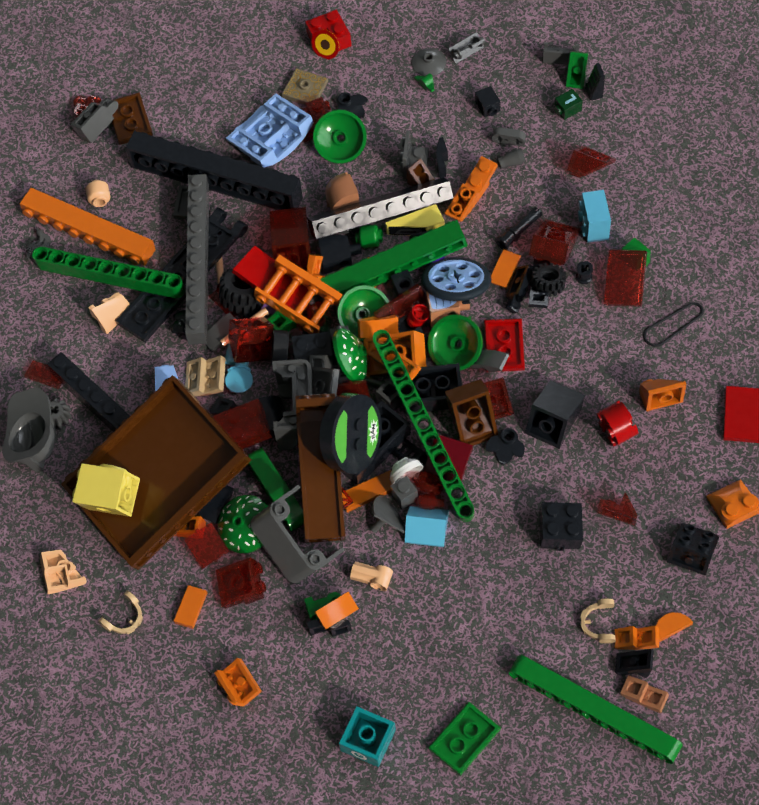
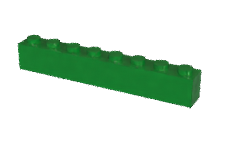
M450 221L439 228L431 229L425 234L415 236L402 244H396L393 248L378 252L368 259H362L354 265L346 266L338 272L328 274L320 280L344 295L348 290L357 286L367 285L375 287L391 280V275L405 270L410 272L468 245L458 221Z

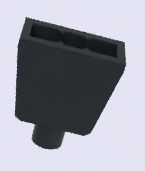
M328 235L318 238L320 253L323 256L324 274L337 271L345 266H351V256L362 254L360 243L349 245L347 235Z

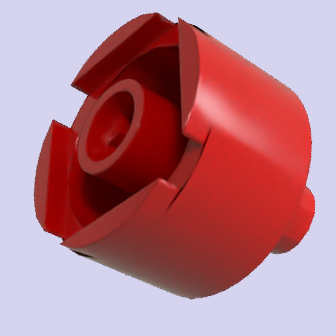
M620 400L596 413L599 419L598 424L603 432L607 431L609 435L608 440L613 447L639 434L636 424L632 426L633 418L630 412Z

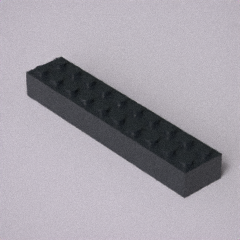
M134 131L125 147L131 168L186 184H188V175L206 174L210 191L293 215L296 214L303 199L300 178L295 175H287L277 170L263 168L260 165H252L242 160L238 161L228 156L217 155L211 151H203L193 146L182 145L179 142H171L162 137L150 136L144 132Z

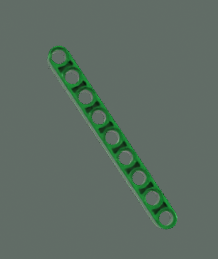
M38 247L32 253L37 267L47 272L171 298H180L186 291L181 277L173 273L46 247Z
M518 655L508 672L512 678H518L517 681L532 689L536 688L537 692L550 699L554 698V701L568 709L571 707L572 711L586 719L591 718L590 721L605 729L609 728L610 732L623 739L627 738L628 742L643 750L647 749L646 752L661 760L665 759V762L668 764L674 763L683 746L676 738L526 656Z

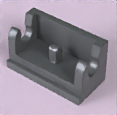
M544 42L543 63L569 65L570 52H579V44H576V49L548 47V42Z

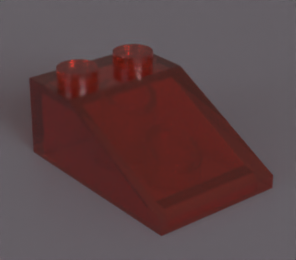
M545 219L533 234L529 256H533L534 259L540 261H551L554 265H565L578 238L580 228Z

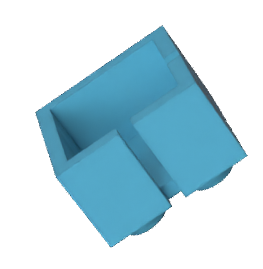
M604 190L582 193V200H579L580 211H578L579 222H583V226H581L582 236L586 237L587 243L609 240L611 218Z

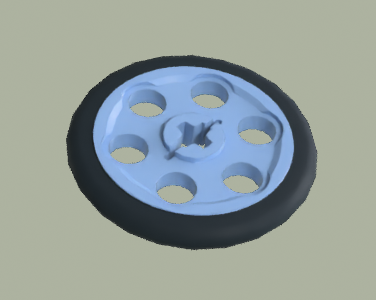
M460 257L445 258L433 262L426 267L421 276V283L430 295L448 301H465L476 298L486 292L492 280L490 272L483 264Z

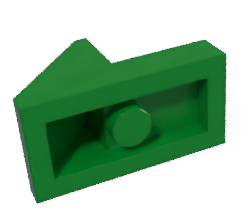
M570 52L566 87L584 88L588 53Z

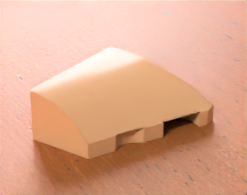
M117 292L110 298L103 299L101 305L97 307L91 305L88 308L92 317L98 321L101 330L108 334L117 325L116 320L130 304L122 294Z
M62 550L41 552L40 562L47 594L61 592L86 584V578L76 571V566L67 560Z

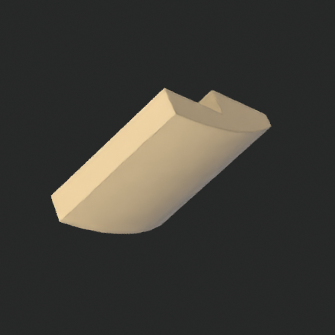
M220 355L208 360L200 357L188 361L185 387L194 396H207L224 392L226 358Z

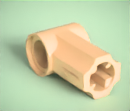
M355 561L351 569L350 579L370 584L374 589L380 588V591H387L393 571L383 565L374 567Z

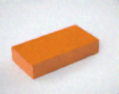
M188 585L174 623L193 629L207 596V591Z

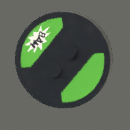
M343 393L329 404L324 413L320 426V449L324 461L334 471L349 474L360 473L371 464L376 456L381 441L382 423L378 407L370 397L362 394Z

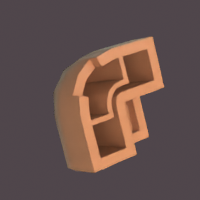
M345 172L330 179L325 190L327 207L334 210L359 202V194L350 174Z

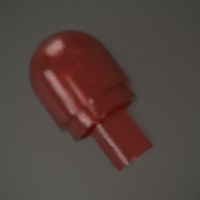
M421 494L417 498V505L421 509L432 510L435 507H444V499H436V496H433V494Z

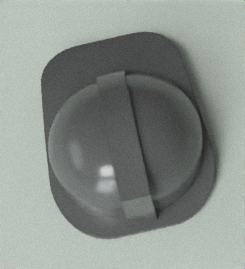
M31 388L13 394L9 400L7 429L2 454L8 462H19L29 466L35 472L44 470L45 460L50 457L54 449L55 432L51 423V408L48 395L40 388Z

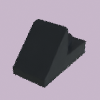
M645 649L617 653L615 673L618 675L637 673L643 678H647L652 671L654 650Z

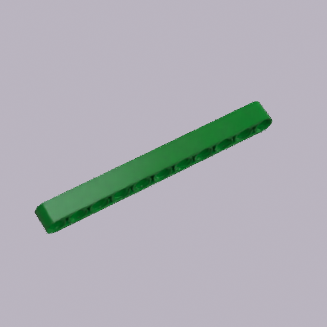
M378 330L373 335L375 348L457 517L463 522H469L475 515L473 504L389 333L385 330ZM385 337L387 341L384 344L377 343L378 339ZM388 354L395 355V358L391 361L385 359ZM396 371L403 372V375L399 378L393 376ZM406 387L412 389L408 395L402 394V390ZM414 404L420 406V409L416 412L410 410V407ZM422 421L428 423V427L425 429H420L418 425ZM434 438L437 440V443L434 446H428L426 444L427 441ZM437 456H444L445 461L443 463L435 462ZM446 473H452L454 478L451 481H446L443 479V476ZM455 490H460L463 494L460 498L456 499L452 497V493ZM469 508L471 513L468 516H463L460 514L461 509Z

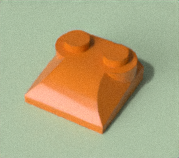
M741 479L706 496L726 529L759 514L758 498L750 493Z

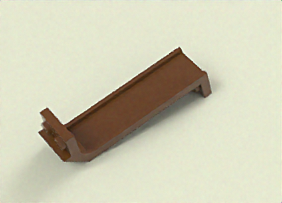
M335 393L295 396L305 543L345 540L341 474L326 464L319 442L321 422L327 407L336 398Z

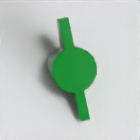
M432 74L414 77L425 90L434 91Z

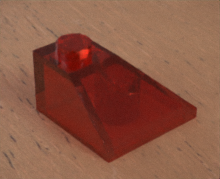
M582 146L573 151L567 171L572 172L571 175L581 178L615 163L616 158Z

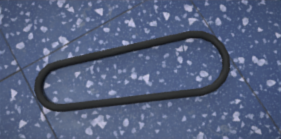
M696 302L687 304L649 326L643 334L645 342L654 347L665 344L703 315L704 309L702 305ZM692 305L700 307L701 313L663 342L653 344L647 340L646 333L649 329Z

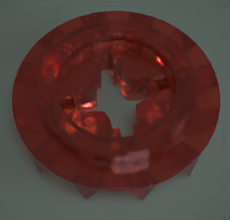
M417 472L413 478L414 485L419 487L420 491H424L425 494L439 495L443 490L440 480L431 473Z

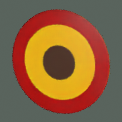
M318 30L313 34L311 44L318 56L325 59H333L337 56L339 42L333 33L328 30Z

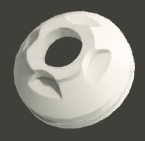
M408 457L393 464L390 474L391 483L394 484L405 476L409 479L413 478L423 469V465L419 460Z

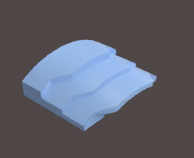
M276 93L244 123L236 127L226 137V140L238 147L240 151L248 155L256 164L266 168L289 155L305 138L314 122L311 115Z

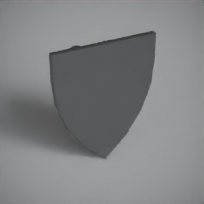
M385 495L376 497L372 503L373 516L378 518V520L370 527L371 531L376 533L387 523L405 533L403 521L393 504Z

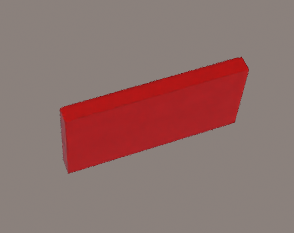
M254 245L234 267L232 273L254 289L258 287L263 290L277 270L274 267L275 260ZM286 274L282 275L269 295L279 300L292 282V278ZM302 284L298 285L285 305L295 310L307 293V287Z

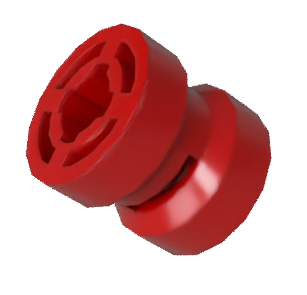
M423 304L415 305L407 314V324L415 329L423 326L430 316L429 309Z

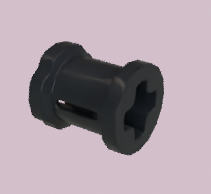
M580 262L577 265L576 280L580 284H588L592 280L593 268L590 262Z

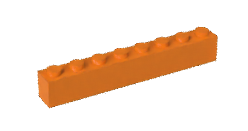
M30 188L19 203L22 213L26 217H34L44 225L50 224L56 230L68 232L70 236L74 238L79 237L87 244H95L103 251L109 250L119 258L125 257L135 265L141 264L145 266L156 250L153 240L34 188Z

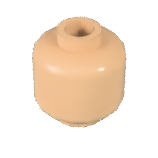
M93 180L86 186L87 200L91 205L103 207L109 202L110 191L106 182Z

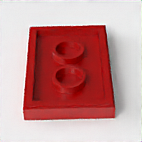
M522 318L484 320L485 348L509 355L502 371H524Z
M726 386L723 440L759 443V388Z

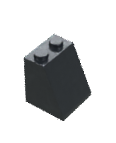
M550 380L532 404L525 434L560 449L582 409L585 395Z

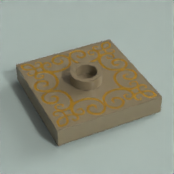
M296 68L282 93V97L314 108L328 83V78Z

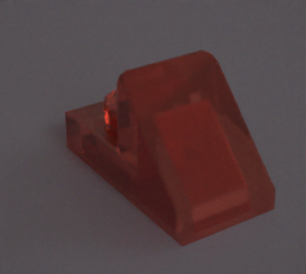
M624 493L620 505L612 500L603 499L600 500L598 505V514L633 526L636 525L638 515L626 493Z

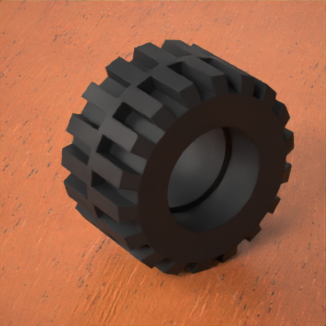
M232 268L227 269V272H223L220 277L219 301L225 309L228 308V311H234L236 314H248V312L254 313L255 309L259 310L263 306L254 296L255 289L233 274Z

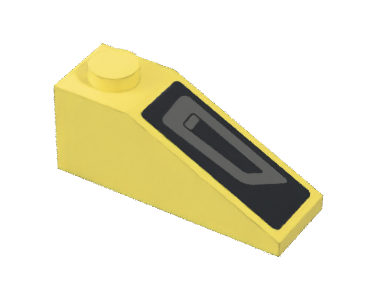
M436 204L385 223L387 235L407 236L436 229L445 224Z

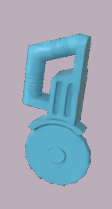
M248 335L232 340L227 345L225 364L235 365L227 369L228 373L225 377V385L231 392L243 393L253 383L251 369L248 367L252 336ZM247 344L245 348L238 350L237 358H233L234 348Z

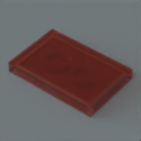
M609 250L604 305L642 307L647 251Z

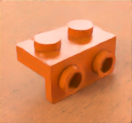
M241 658L234 660L223 671L217 670L214 672L217 677V683L226 691L227 699L233 705L245 706L262 692Z

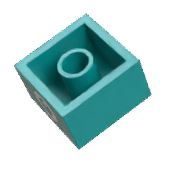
M356 706L339 742L340 751L379 767L396 731L395 722Z

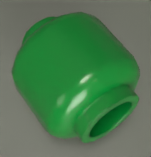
M375 224L361 226L359 232L356 233V243H360L363 249L378 248L380 243H383L382 229H379Z

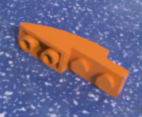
M481 156L466 183H462L445 215L462 222L488 188L489 180L498 167L497 163Z

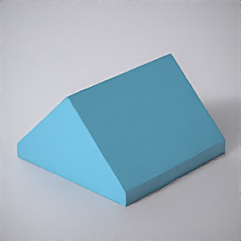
M410 506L406 515L405 543L444 547L449 510Z

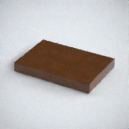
M140 92L115 99L119 105L116 112L112 115L114 118L112 123L119 145L128 143L134 131L144 132L153 136Z

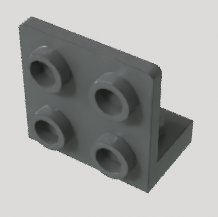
M406 130V137H402L403 151H400V172L403 173L404 179H407V168L419 158L423 160L427 167L429 148L411 146L410 130Z

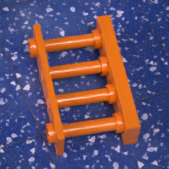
M279 254L274 265L277 271L263 290L258 287L255 288L254 296L256 300L261 304L266 303L296 322L307 333H319L320 326L317 323L330 305L338 306L343 294ZM286 274L292 278V282L280 299L277 300L269 294L282 275ZM302 284L307 287L308 291L296 309L293 310L285 304L297 286ZM318 294L323 297L324 301L312 319L309 320L302 316L301 313L312 297Z

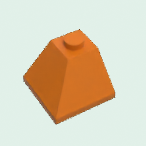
M649 379L640 383L639 393L645 410L650 411L682 403L686 382Z

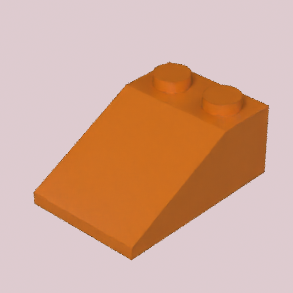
M412 330L389 334L399 353L420 367H426L423 333ZM373 337L363 339L367 351L374 343ZM381 337L379 340L385 343L387 338ZM367 355V376L388 375L383 365Z

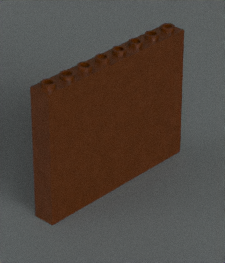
M172 375L162 383V386L157 391L152 392L148 400L139 405L129 418L123 420L120 427L115 432L110 433L106 441L97 446L87 459L81 461L79 467L74 472L68 474L61 485L72 497L73 490L76 488L77 472L81 468V463L96 466L101 464L118 466L140 478L131 517L88 510L80 506L127 563L139 570L252 459L185 385Z

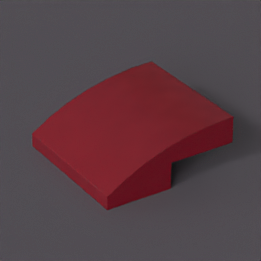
M439 435L462 481L467 463L473 451V445ZM434 439L432 446L437 443L436 439ZM441 455L435 458V462L439 464L445 461V457ZM428 457L423 473L439 478ZM446 473L443 476V479L446 481H451L454 478L452 473Z

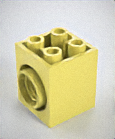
M81 463V468L77 472L78 480L76 488L73 490L72 502L88 510L131 517L140 478L118 466L108 464L96 466Z

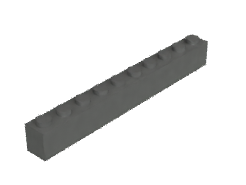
M206 174L188 175L185 335L188 345L207 344L209 184Z

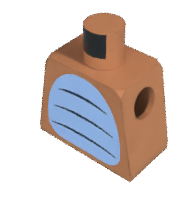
M426 291V305L430 312L429 320L431 327L443 317L460 315V311L470 310L469 300H443L430 295Z

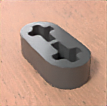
M497 127L493 130L491 139L495 143L523 146L526 134L521 130Z

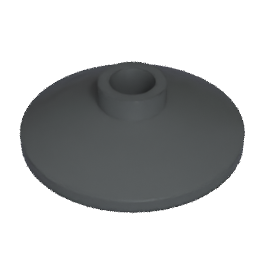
M433 48L420 50L412 59L413 69L422 76L429 73L432 76H436L445 69L447 64L445 55Z

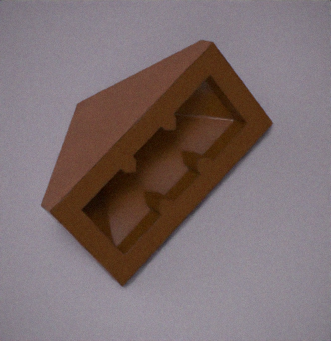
M421 158L407 168V183L411 186L435 180Z

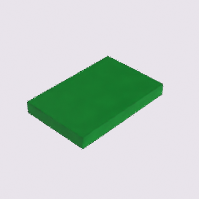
M468 702L428 749L461 776L498 734L501 727Z

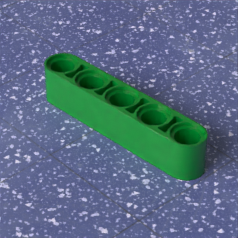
M262 447L248 454L252 460L247 465L251 466L252 473L261 482L260 485L267 496L270 495L269 499L272 503L290 491ZM293 494L285 499L290 507V513L283 520L290 527L289 530L291 532L304 525L303 510Z

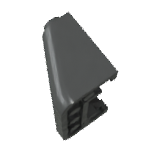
M305 359L272 361L279 395L284 399H293V411L283 412V418L279 422L273 421V430L279 451L292 450L298 445L295 396L313 395L311 364Z

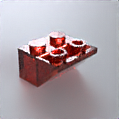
M265 317L230 320L228 338L235 363L271 359L273 324Z

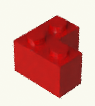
M337 9L305 21L306 32L310 41L316 31L328 30L337 38L339 51L352 46L350 32Z

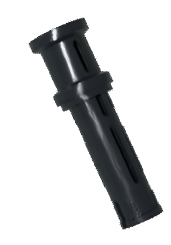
M534 207L513 227L506 228L504 234L495 238L497 246L502 250H508L509 245L514 241H518L520 234L542 216L541 210Z

